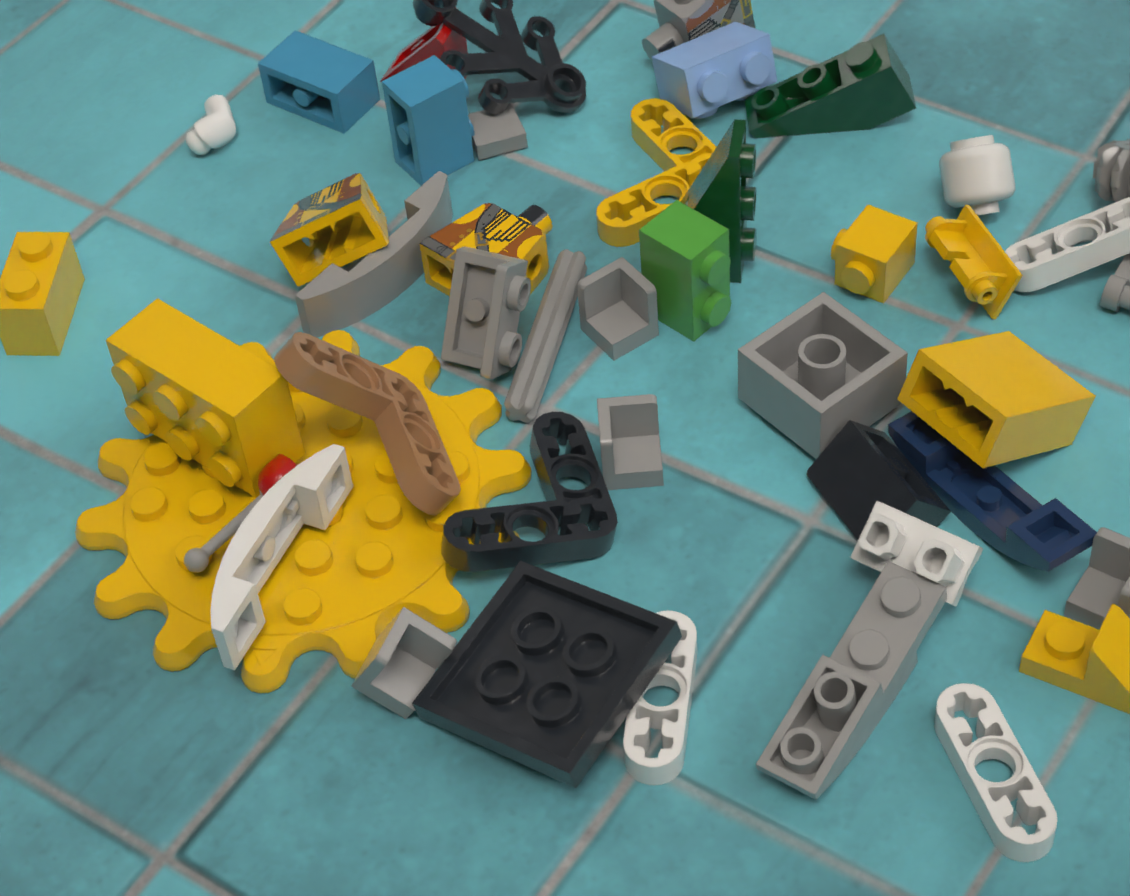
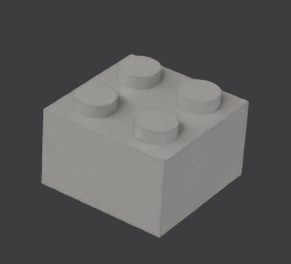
M822 292L738 349V398L817 459L849 420L871 426L901 404L897 398L906 380L908 353L825 292Z

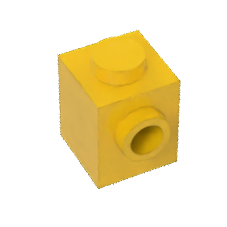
M867 204L848 230L845 228L841 229L835 237L831 248V259L835 260L834 285L884 304L915 263L918 222Z

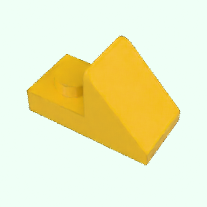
M1112 603L1099 630L1044 610L1021 656L1019 672L1130 714V618L1119 606Z

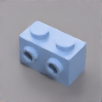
M736 21L652 56L660 99L672 103L681 113L693 119L712 116L717 112L718 107L734 100H745V98L756 94L759 89L778 82L770 34Z

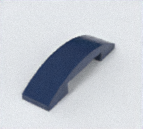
M912 411L888 424V433L898 449L951 512L981 539L1008 557L1035 569L1049 572L1093 545V539L1097 532L1058 499L1054 498L1042 505L995 465L987 468L980 467Z

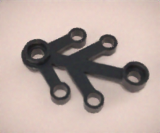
M413 0L415 15L420 22L428 26L445 24L487 52L462 54L456 50H447L440 57V60L445 65L455 67L464 78L466 75L517 72L529 80L506 83L504 80L492 78L486 81L478 95L479 104L485 111L492 114H500L506 110L509 103L543 101L555 111L569 113L576 111L586 98L585 77L576 67L562 62L554 40L555 28L548 19L541 16L531 17L520 35L511 10L513 8V0H482L479 6L480 13L487 21L494 23L498 33L496 35L455 8L458 0ZM492 3L498 5L501 9L496 8ZM534 31L539 32L542 36L537 35ZM524 44L528 48L538 51L541 64L528 56ZM490 93L498 95L501 99L494 98Z

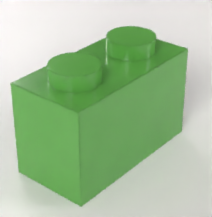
M676 200L639 230L641 274L656 288L658 321L694 342L708 329L721 324L730 312L731 260L729 257V229Z

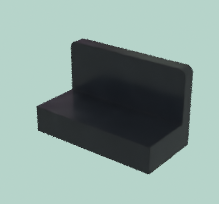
M852 420L847 422L807 470L808 478L857 539H859L876 501L935 527H938L951 512L885 432Z

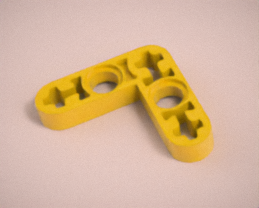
M659 98L646 99L634 105L631 110V130L634 141L664 172L607 197L600 202L596 212L597 229L600 239L607 245L626 247L638 243L639 230L671 205L659 204L653 200L660 196H674L681 202L716 149V146L667 100ZM678 147H688L694 150L688 154H673L670 152V150Z

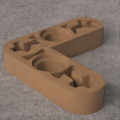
M303 332L294 333L274 357L275 365L280 374L294 387L375 421L399 486L408 500L419 510L430 515H438L459 495L461 490L460 483L427 403L418 388L406 377Z

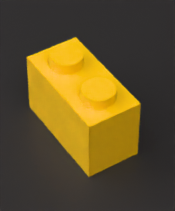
M35 231L16 233L0 277V339L6 355L60 356L85 280L70 232Z

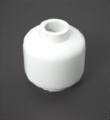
M993 135L951 142V151L942 155L939 160L945 202L954 208L970 205L977 216L1000 212L998 201L1010 198L1014 194L1016 187L1009 148L1004 144L995 143Z

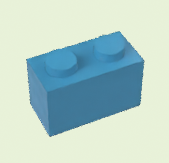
M296 30L258 62L267 103L343 134L380 100L374 60Z
M433 55L382 81L395 162L418 184L422 186L438 171L449 175L474 162L472 136L475 135L468 116L466 101L469 97V88L459 71L451 70Z

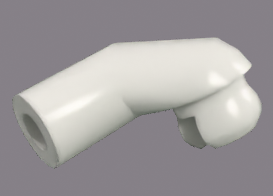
M222 95L211 96L205 101L204 108L207 116L194 123V129L186 134L187 145L198 155L207 154L211 148L223 147L236 134V125L229 102Z

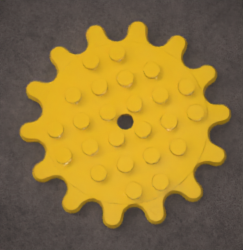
M334 330L323 336V341L360 356L359 345L350 333L343 330ZM247 342L240 345L242 348L276 367L272 355L262 344ZM424 346L411 347L396 360L381 366L406 377L421 392L460 483L461 490L459 495L438 515H430L419 510L404 495L375 421L305 393L288 382L305 454L295 464L299 465L315 453L332 444L343 446L347 455L353 488L326 530L303 524L258 593L266 623L244 655L241 668L242 681L245 687L252 692L270 693L279 689L285 683L290 667L295 659L303 653L312 650H323L331 653L338 660L344 674L355 679L378 636L403 607L446 633L458 630L468 621L470 615L468 601L453 586V578L459 570L447 564L441 555L443 526L447 518L456 512L486 508L487 504L494 497L521 490L531 480L532 470L529 462L518 451L489 450L476 445L478 436L484 430L496 424L501 418L502 405L494 393L485 388H475L453 396L433 393L431 387L441 372V366L438 358L429 348ZM155 435L145 439H111L100 448L97 461L98 468L104 477L121 482L127 489L117 500L82 512L77 520L75 535L77 542L82 548L87 550H117L124 554L126 559L115 572L98 583L94 605L96 611L107 619H120L146 609L162 613L166 618V623L155 638L153 657L160 668L167 671H180L191 666L204 652L217 647L211 629L212 592L222 558L233 536L209 557L208 566L201 572H191L186 568L184 564L185 554L192 548H201L256 498L236 485L228 487L222 484L212 474L210 469L194 459L189 461L182 459L172 450L167 442ZM499 533V542H501V533ZM466 538L469 544H473L471 538Z

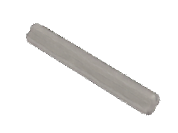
M565 249L557 256L504 401V406L507 409L505 414L512 421L520 420L528 423L536 416L578 297L577 283L585 277L587 271L585 264L586 256L581 251L573 253Z

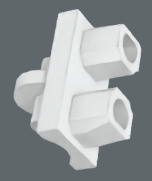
M876 501L850 558L879 572H882L887 562L890 561L946 587V603L957 607L967 578L979 560L983 548Z

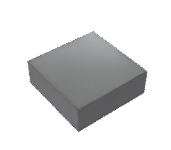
M509 103L506 110L500 114H492L485 110L468 114L475 135L472 136V146L479 160L528 147L526 132L512 103Z

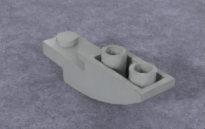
M888 561L830 658L823 654L758 759L756 763L757 769L817 800L861 749L907 681L918 662L917 649L947 600L946 587Z

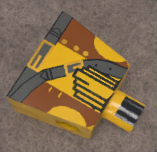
M355 173L295 203L271 238L270 243L297 287H300L312 281L332 263L342 267L387 246L389 243L387 218L360 173ZM302 238H309V246L302 241Z
M493 203L482 204L419 243L426 283L450 297L456 249L466 246L528 260L526 278H529L531 282V295L546 277L549 270L546 234L553 227L549 215L537 205H531L520 215L515 216Z

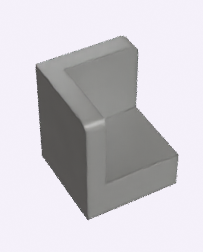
M623 257L582 278L577 283L581 330L613 361L659 335L656 288Z
M653 394L598 398L597 409L602 470L607 489L617 490L664 486L657 397Z
M1101 527L1094 536L1089 566L1067 599L1064 617L1099 630L1112 603L1119 606L1130 618V538L1105 527Z
M403 607L378 636L351 687L407 719L415 710L412 702L431 679L435 670L452 653L457 640Z

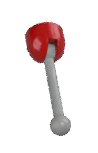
M283 454L276 455L267 463L258 476L260 495L201 548L190 549L184 557L186 568L191 572L205 570L209 564V557L236 533L256 503L272 486L297 465Z

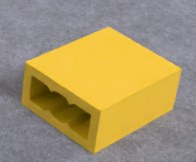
M1006 331L919 349L897 400L980 467L987 468L1072 445L1096 396L1013 333Z

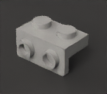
M466 246L456 249L441 353L442 360L481 369L480 376L488 379H494L511 371V368L516 365L522 348V336L517 333L519 316L528 303L531 290L530 279L526 278L528 260Z

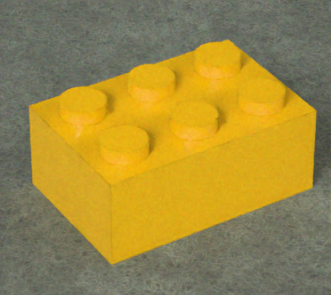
M158 298L106 339L114 365L111 368V372L116 382L121 386L127 404L125 414L130 423L142 434L149 435L152 433L167 442L172 450L182 459L187 461L194 459L210 469L212 474L222 484L228 487L236 485L257 498L260 495L258 476L267 463L278 454L287 456L295 463L305 454L288 381L280 374L277 367Z

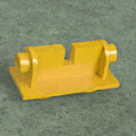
M964 205L957 219H944L942 216L932 218L925 226L926 242L930 247L938 251L943 260L951 262L949 268L964 287L966 297L972 302L981 304L992 319H997L1023 275L970 205Z

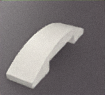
M332 444L315 453L284 475L256 503L231 539L216 575L210 611L211 629L224 667L232 670L237 668L266 623L258 593L303 524L326 530L352 490L353 483L345 447Z

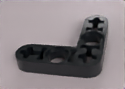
M564 412L545 413L535 420L530 440V454L546 501L470 509L454 513L447 518L443 526L441 555L447 564L463 572H479L513 568L520 561L531 565L595 558L604 555L611 549L618 523L617 514L585 427L580 420ZM558 442L560 445H566L564 455L559 456L560 448ZM566 476L576 477L583 480L587 487L581 490H570L560 485L557 480ZM521 527H533L541 531L545 538L536 542H529L520 539L515 535L514 531ZM499 533H501V542L498 541ZM466 538H471L473 544H469Z

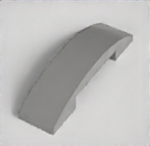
M438 171L404 200L407 221L389 236L387 246L368 254L349 272L332 263L295 295L303 333L317 338L331 331L346 328L393 301L423 274L424 269L419 243L449 225L452 221L453 212L447 174Z

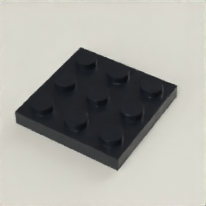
M520 561L412 704L419 718L577 788L676 647L682 635L675 620Z

